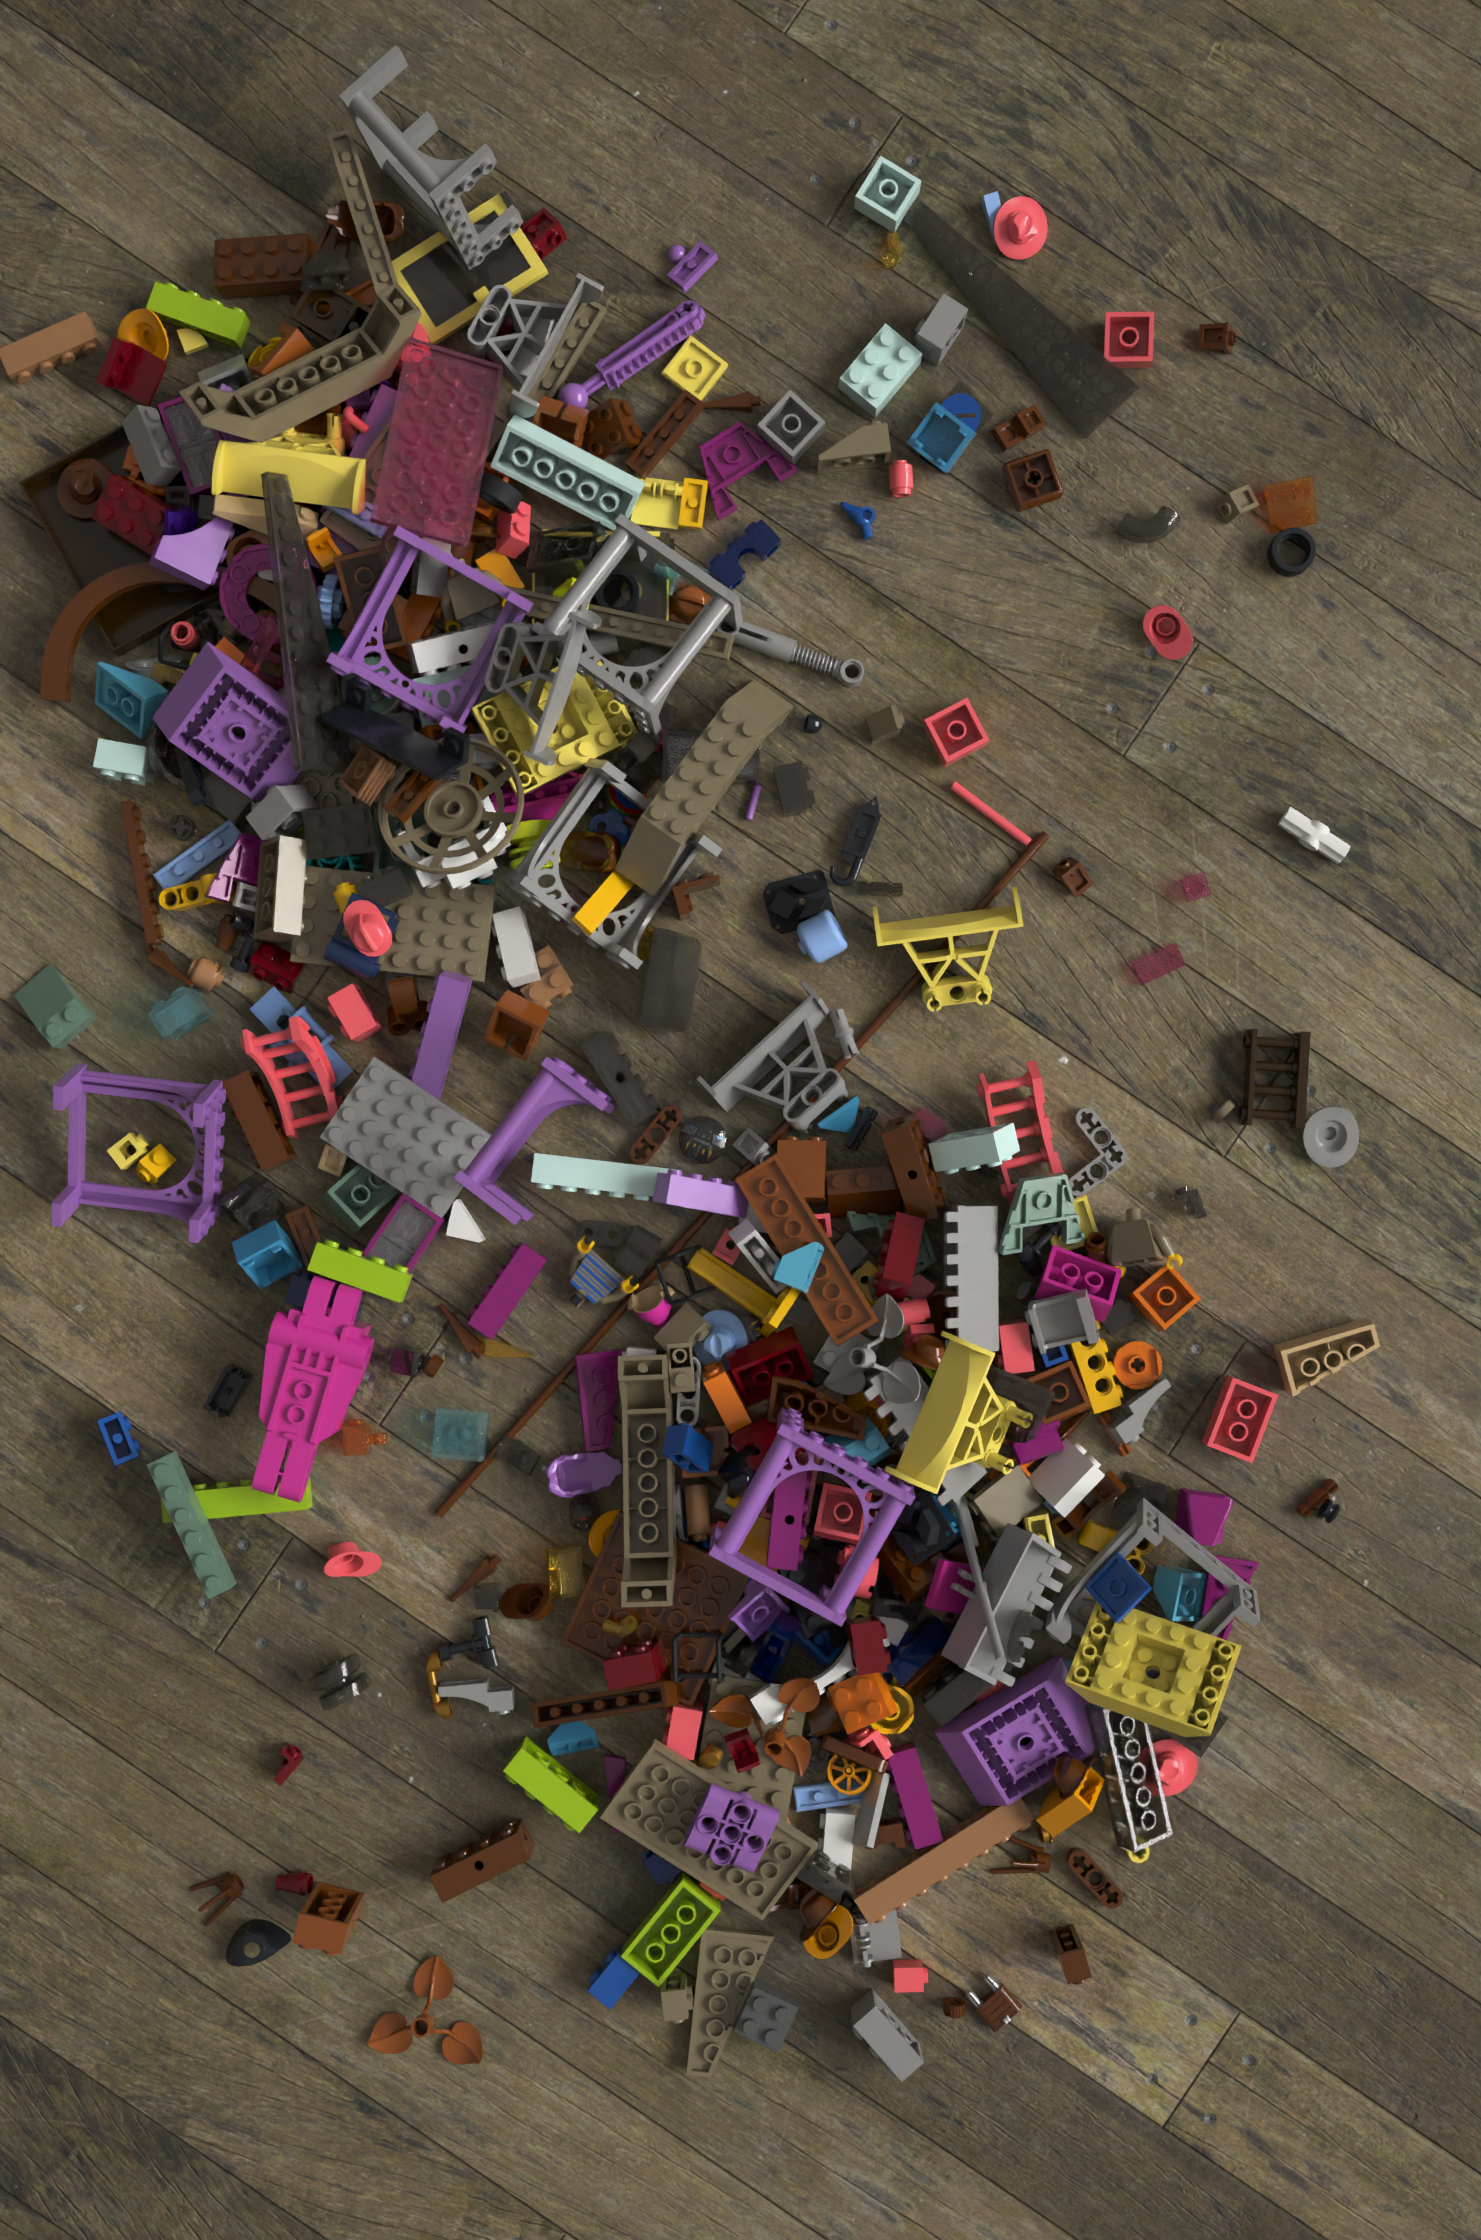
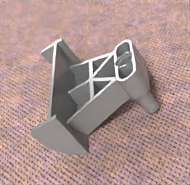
M578 273L575 280L574 293L568 305L511 299V291L504 285H496L490 290L468 329L467 349L470 353V361L476 365L483 362L484 354L487 353L516 389H513L511 393L509 415L527 418L536 414L540 404L527 397L554 353L578 302L590 303L598 300L604 290L602 285ZM507 315H509L516 334L496 337ZM520 316L530 317L526 326H524ZM490 318L494 322L488 323L484 320ZM540 318L559 320L546 343L531 335ZM523 347L539 356L525 381L513 367ZM512 350L508 358L502 353V351Z
M589 609L569 612L568 618L573 619L569 634L532 635L531 628L534 625L531 623L514 622L503 625L485 676V686L490 692L507 691L538 725L532 748L524 750L523 755L547 766H552L556 761L557 755L548 747V744L574 681L587 626L597 629L601 625L602 619ZM566 640L556 673L549 671L558 641ZM535 641H544L541 653ZM506 652H507V653L509 654V656H510V661H509V663L505 660V653H506ZM525 653L534 673L522 677L519 669ZM531 681L527 694L520 685ZM545 681L552 683L544 711H542L538 703Z
M802 980L800 985L809 997L712 1087L701 1076H698L696 1079L726 1112L746 1096L783 1110V1116L791 1127L798 1129L802 1134H808L807 1128L810 1130L813 1128L812 1121L834 1100L844 1101L842 1096L844 1095L847 1098L848 1091L845 1088V1081L838 1071L833 1068H826L815 1035V1030L830 1017L829 1014L831 1012L821 997ZM809 1037L811 1045L790 1065L786 1066L782 1061ZM816 1060L818 1068H807ZM777 1065L783 1070L761 1091L753 1089ZM794 1078L812 1080L794 1097ZM784 1089V1100L776 1098ZM819 1095L817 1101L810 1103V1099L813 1096Z

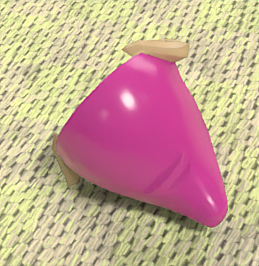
M662 1284L649 1286L636 1295L632 1293L630 1296L628 1310L633 1309L640 1319L656 1326L660 1330L670 1320L671 1305L667 1302ZM667 1286L670 1296H672L675 1292L671 1287Z

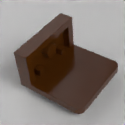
M610 398L589 412L586 429L583 433V443L588 453L601 460H605L624 447L636 449L640 445L642 433L632 416L633 410L626 400Z

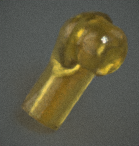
M650 924L646 926L637 947V957L640 960H646L653 953L652 938L656 933V928Z
M631 1615L626 1616L618 1623L605 1619L602 1630L619 1637H625L635 1631L638 1622Z

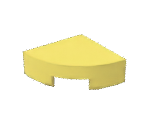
M192 329L177 330L187 355L209 347L204 337L197 331Z

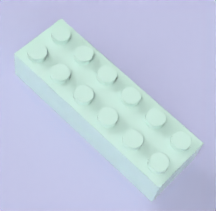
M514 415L507 424L490 466L614 531L616 529L615 520L620 513L628 519L630 518L645 485L644 481L517 415Z
M534 1153L531 1182L537 1183L536 1188L553 1189V1185H560L561 1191L577 1192V1188H585V1193L601 1195L602 1190L609 1191V1196L623 1198L625 1193L634 1194L633 1199L648 1201L649 1196H654L657 1173L667 1174L668 1168Z

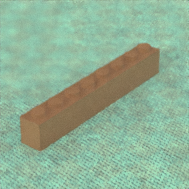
M1022 1798L1008 1806H987L942 1835L943 1842L919 1849L852 1892L853 1899L869 1925L873 1922L879 1923L887 1917V1913L894 1909L899 1910L906 1906L908 1900L915 1895L919 1897L928 1891V1887L934 1883L944 1882L951 1872L967 1867L970 1863L969 1861L976 1856L982 1857L990 1851V1847L1009 1840L1010 1835L1015 1831H1023L1028 1828L1034 1818Z

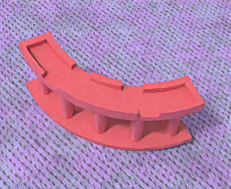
M295 1016L288 1018L290 1026L286 1030L256 1037L248 1029L242 1030L243 1038L241 1039V1045L244 1052L252 1057L260 1066L270 1083L283 1119L281 1127L284 1134L290 1138L298 1139L299 1128L326 1121L330 1122L342 1105L343 1098L342 1095L337 1096L333 1083L337 1082V1079L316 1035L311 1036L309 1034L310 1026L302 1018ZM287 1039L293 1041V1043L266 1049L264 1046ZM302 1051L309 1059V1062L277 1069L272 1058ZM309 1071L316 1073L320 1082L319 1085L287 1093L282 1078ZM321 1094L325 1096L328 1106L326 1112L295 1119L291 1102Z
M1035 1060L1026 1062L1027 1073H1023V1076L987 1084L984 1073H980V1084L976 1085L979 1099H983L988 1127L995 1126V1116L1028 1108L1034 1110L1036 1122H1033L1031 1126L1015 1129L1017 1139L1031 1135L1040 1136L1043 1149H1039V1152L1002 1161V1164L998 1166L1003 1183L1000 1184L1003 1199H1008L1010 1207L1018 1183L1011 1184L1007 1169L1042 1161V1163L1047 1162L1050 1172L1047 1174L1064 1173L1057 1151L1054 1152L1050 1139L1053 1138L1049 1118L1045 1116L1043 1108L1045 1098L1042 1077ZM1024 1085L1029 1087L1031 1095L1027 1096V1099L992 1107L991 1093Z

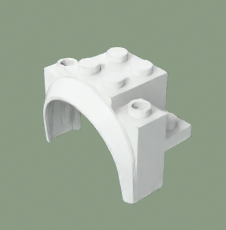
M488 796L483 800L484 811L496 812ZM484 821L483 829L473 831L478 840L488 832L493 822ZM504 823L500 824L494 836L483 845L487 853L495 848L505 837L507 828ZM401 828L394 831L397 837L406 833ZM465 837L451 841L448 851L466 848L470 844ZM411 842L401 846L405 855L411 860L429 867L434 855L427 857L423 855L420 857ZM510 842L496 856L507 851L506 848L511 846ZM474 851L460 857H444L440 868L461 866L477 860L478 857ZM492 858L472 870L448 875L430 874L413 867L411 868L422 887H435L441 883L440 879L444 878L453 889L457 887L460 890L471 884L470 881L477 877L483 879L492 875V870L498 867Z

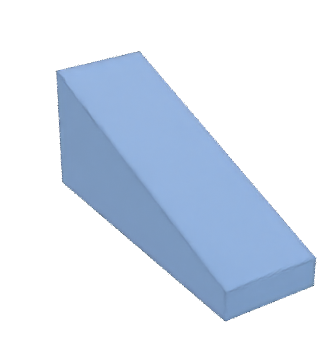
M998 191L983 195L981 203L995 246L994 221L1001 207Z

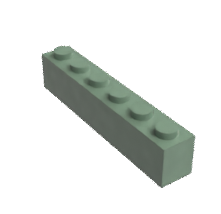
M174 1451L147 1464V1468L207 1598L210 1599L231 1589L237 1583L177 1452Z

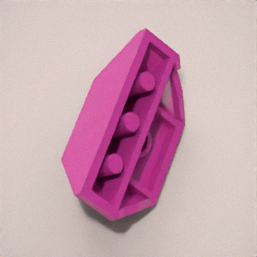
M570 772L530 793L524 794V808L520 822L541 819L552 820L584 774L578 775ZM510 783L501 788L504 796V813H517L518 797ZM494 793L491 795V800L497 812V799Z

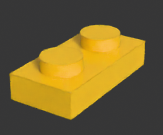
M684 478L678 521L679 528L702 531L708 489L707 480Z

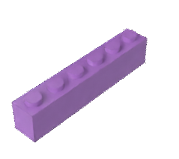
M444 970L439 976L436 975L432 989L436 991L434 998H430L426 1012L429 1013L428 1021L423 1022L420 1035H423L422 1044L418 1043L414 1057L418 1059L416 1066H412L408 1079L438 1099H441L473 980L472 978Z

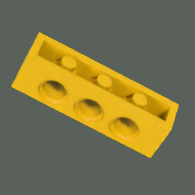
M1096 1320L1097 1327L1100 1329L1099 1321ZM1099 1337V1342L1082 1345L1080 1341L1068 1344L1079 1378L1091 1403L1090 1411L1093 1414H1097L1121 1406L1120 1399L1123 1398V1393L1120 1385H1115L1113 1375H1116L1112 1362L1107 1361L1105 1353L1108 1352V1348L1104 1338L1100 1339ZM1093 1355H1097L1099 1364L1095 1368H1090L1088 1366V1359ZM1104 1378L1107 1382L1106 1388L1102 1391H1097L1095 1387L1096 1381Z

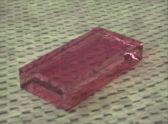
M1175 943L1131 965L1140 984L1144 985L1186 964Z

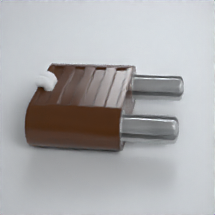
M988 1973L986 1974L987 1977L984 1976V1981L992 1990L980 2000L971 1989L965 1995L975 2006L974 2010L993 2032H996L1003 2025L1011 2021V2018L1021 2010L1022 2005L1003 1983L999 1984Z

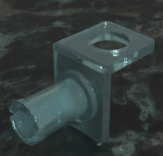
M658 560L653 573L672 581L669 595L672 596L683 576ZM690 561L691 563H693L695 566H697L698 568H700L701 570H703V571H704L705 573H707L708 575L710 574V571H709V570H707V569L703 568L702 566H700V565H698V564H696V563Z

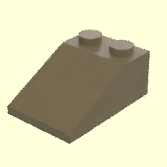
M881 421L869 422L818 455L817 475L887 467L891 454L888 423H881Z

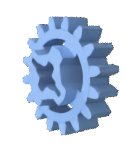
M327 574L323 581V586H318L315 609H317L316 614L319 615V626L321 628L333 629L337 618L342 617L345 598L339 577L336 575Z

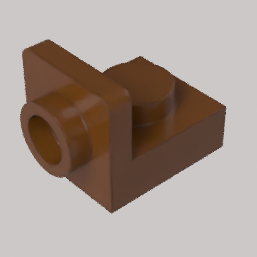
M1228 322L1200 324L1198 350L1200 352L1224 350L1226 354H1232V346L1236 345V332L1233 331Z
M1072 857L1061 860L1052 871L1054 876L1060 878L1071 896L1075 898L1094 884L1080 861Z

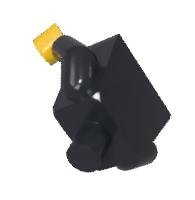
M747 1445L738 1453L732 1447L717 1473L728 1484V1497L724 1503L735 1509L742 1498L739 1491L749 1486L756 1473L745 1462L746 1458L760 1454L756 1446Z

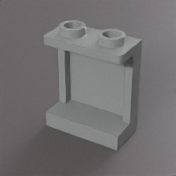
M1087 1289L1029 1302L1028 1311H1025L1027 1324L1033 1326L1032 1341L1035 1348L1039 1347L1040 1354H1046V1350L1049 1348L1088 1340L1089 1344L1099 1342V1331Z

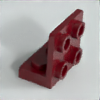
M114 336L96 382L103 386L116 388L143 405L150 406L167 367V362L130 340Z

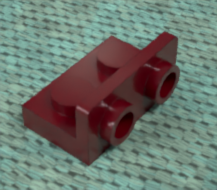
M544 207L520 227L541 260L567 239L560 222ZM510 235L508 237L510 244L518 252L521 253L520 249L518 248V246L516 245V243Z

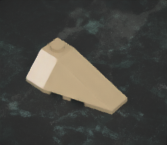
M215 495L213 515L303 549H307L306 538L313 531L317 530L318 513L297 504L227 495Z

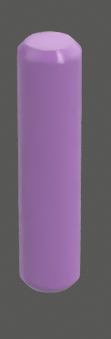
M753 785L744 817L746 820H753L762 788L760 785Z

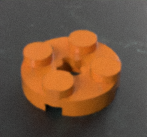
M1138 1340L1129 1341L1115 1351L1112 1364L1115 1369V1376L1120 1383L1131 1389H1145L1150 1387L1157 1377L1160 1376L1162 1371L1161 1356L1148 1343ZM1135 1358L1144 1363L1138 1372L1135 1371V1368L1131 1367V1363L1134 1362Z

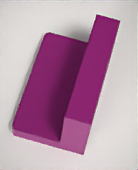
M1059 1420L1015 1435L1009 1445L1019 1466L1064 1449L1057 1432L1061 1425Z

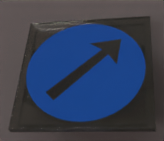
M961 381L939 403L976 433L994 415Z

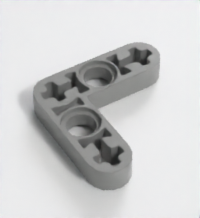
M1091 1108L1079 1109L1075 1113L1074 1121L1099 1155L1068 1179L1072 1195L1076 1197L1085 1195L1120 1168L1127 1159L1125 1149ZM1081 1113H1090V1122L1093 1125H1095L1098 1122L1100 1126L1092 1129V1131L1088 1133L1087 1129H1090L1091 1127L1088 1125V1123L1080 1122V1120L1082 1119ZM1099 1130L1104 1131L1107 1135V1140L1104 1144H1097L1094 1140V1135ZM1113 1142L1114 1145L1110 1146V1148L1114 1152L1119 1151L1121 1153L1119 1155L1120 1161L1111 1162L1109 1158L1112 1157V1154L1109 1150L1103 1152L1101 1149ZM1094 1164L1100 1165L1103 1169V1173L1099 1178H1094L1090 1174V1168ZM1085 1172L1086 1177L1092 1181V1184L1089 1185L1088 1181L1081 1185V1192L1078 1190L1073 1191V1180L1081 1181L1085 1178L1081 1174Z

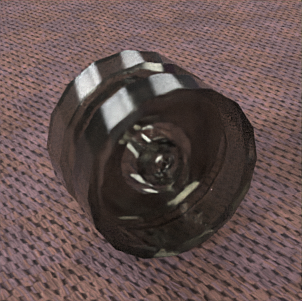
M356 1653L328 1664L308 1679L313 1691L320 1692L327 1689L318 1699L324 1711L350 1700L372 1684L366 1672L354 1674L362 1665Z

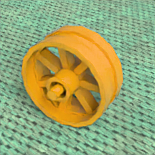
M833 1755L827 1768L828 1779L832 1786L841 1794L849 1796L863 1792L870 1784L872 1770L864 1767L855 1769V1763L849 1765L847 1760L843 1758L844 1768L835 1766L834 1763L839 1757ZM832 1769L843 1772V1775L834 1781ZM868 1771L865 1782L856 1776L857 1773ZM845 1778H847V1790L837 1786ZM855 1779L861 1787L851 1791V1780Z

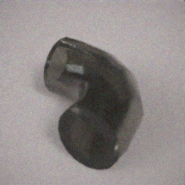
M1166 506L1160 507L1158 512L1149 519H1139L1127 513L1114 534L1132 543H1152L1165 538L1178 525L1181 518L1177 512Z

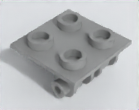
M895 1909L887 1913V1917L879 1923L873 1922L870 1925L862 1913L851 1914L853 1920L851 1943L854 1964L861 1963L862 1967L866 1968L870 1967L873 1961L902 1958Z

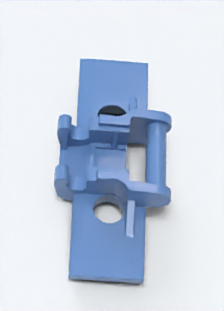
M275 986L250 1008L253 1014L271 1033L286 1030L290 1026L288 1018L295 1016L302 1018L322 1041L321 1045L337 1079V1082L333 1083L334 1088L353 1072V1069L330 1046L329 1043L335 1037L332 1034L329 1035L307 1012L308 1008L306 1006L297 1011ZM287 1039L271 1043L268 1046L270 1048H274L277 1046L293 1043V1041L291 1039ZM302 1051L284 1055L289 1061L288 1067L309 1062V1059ZM309 1071L313 1078L320 1083L316 1073Z

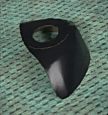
M254 1919L245 1922L238 1927L228 1944L226 1961L231 1966L237 1967L262 1962L286 1946L291 1941V1936L282 1927L267 1920ZM250 1942H254L260 1947L258 1956L253 1958L248 1957L244 1950L245 1946Z

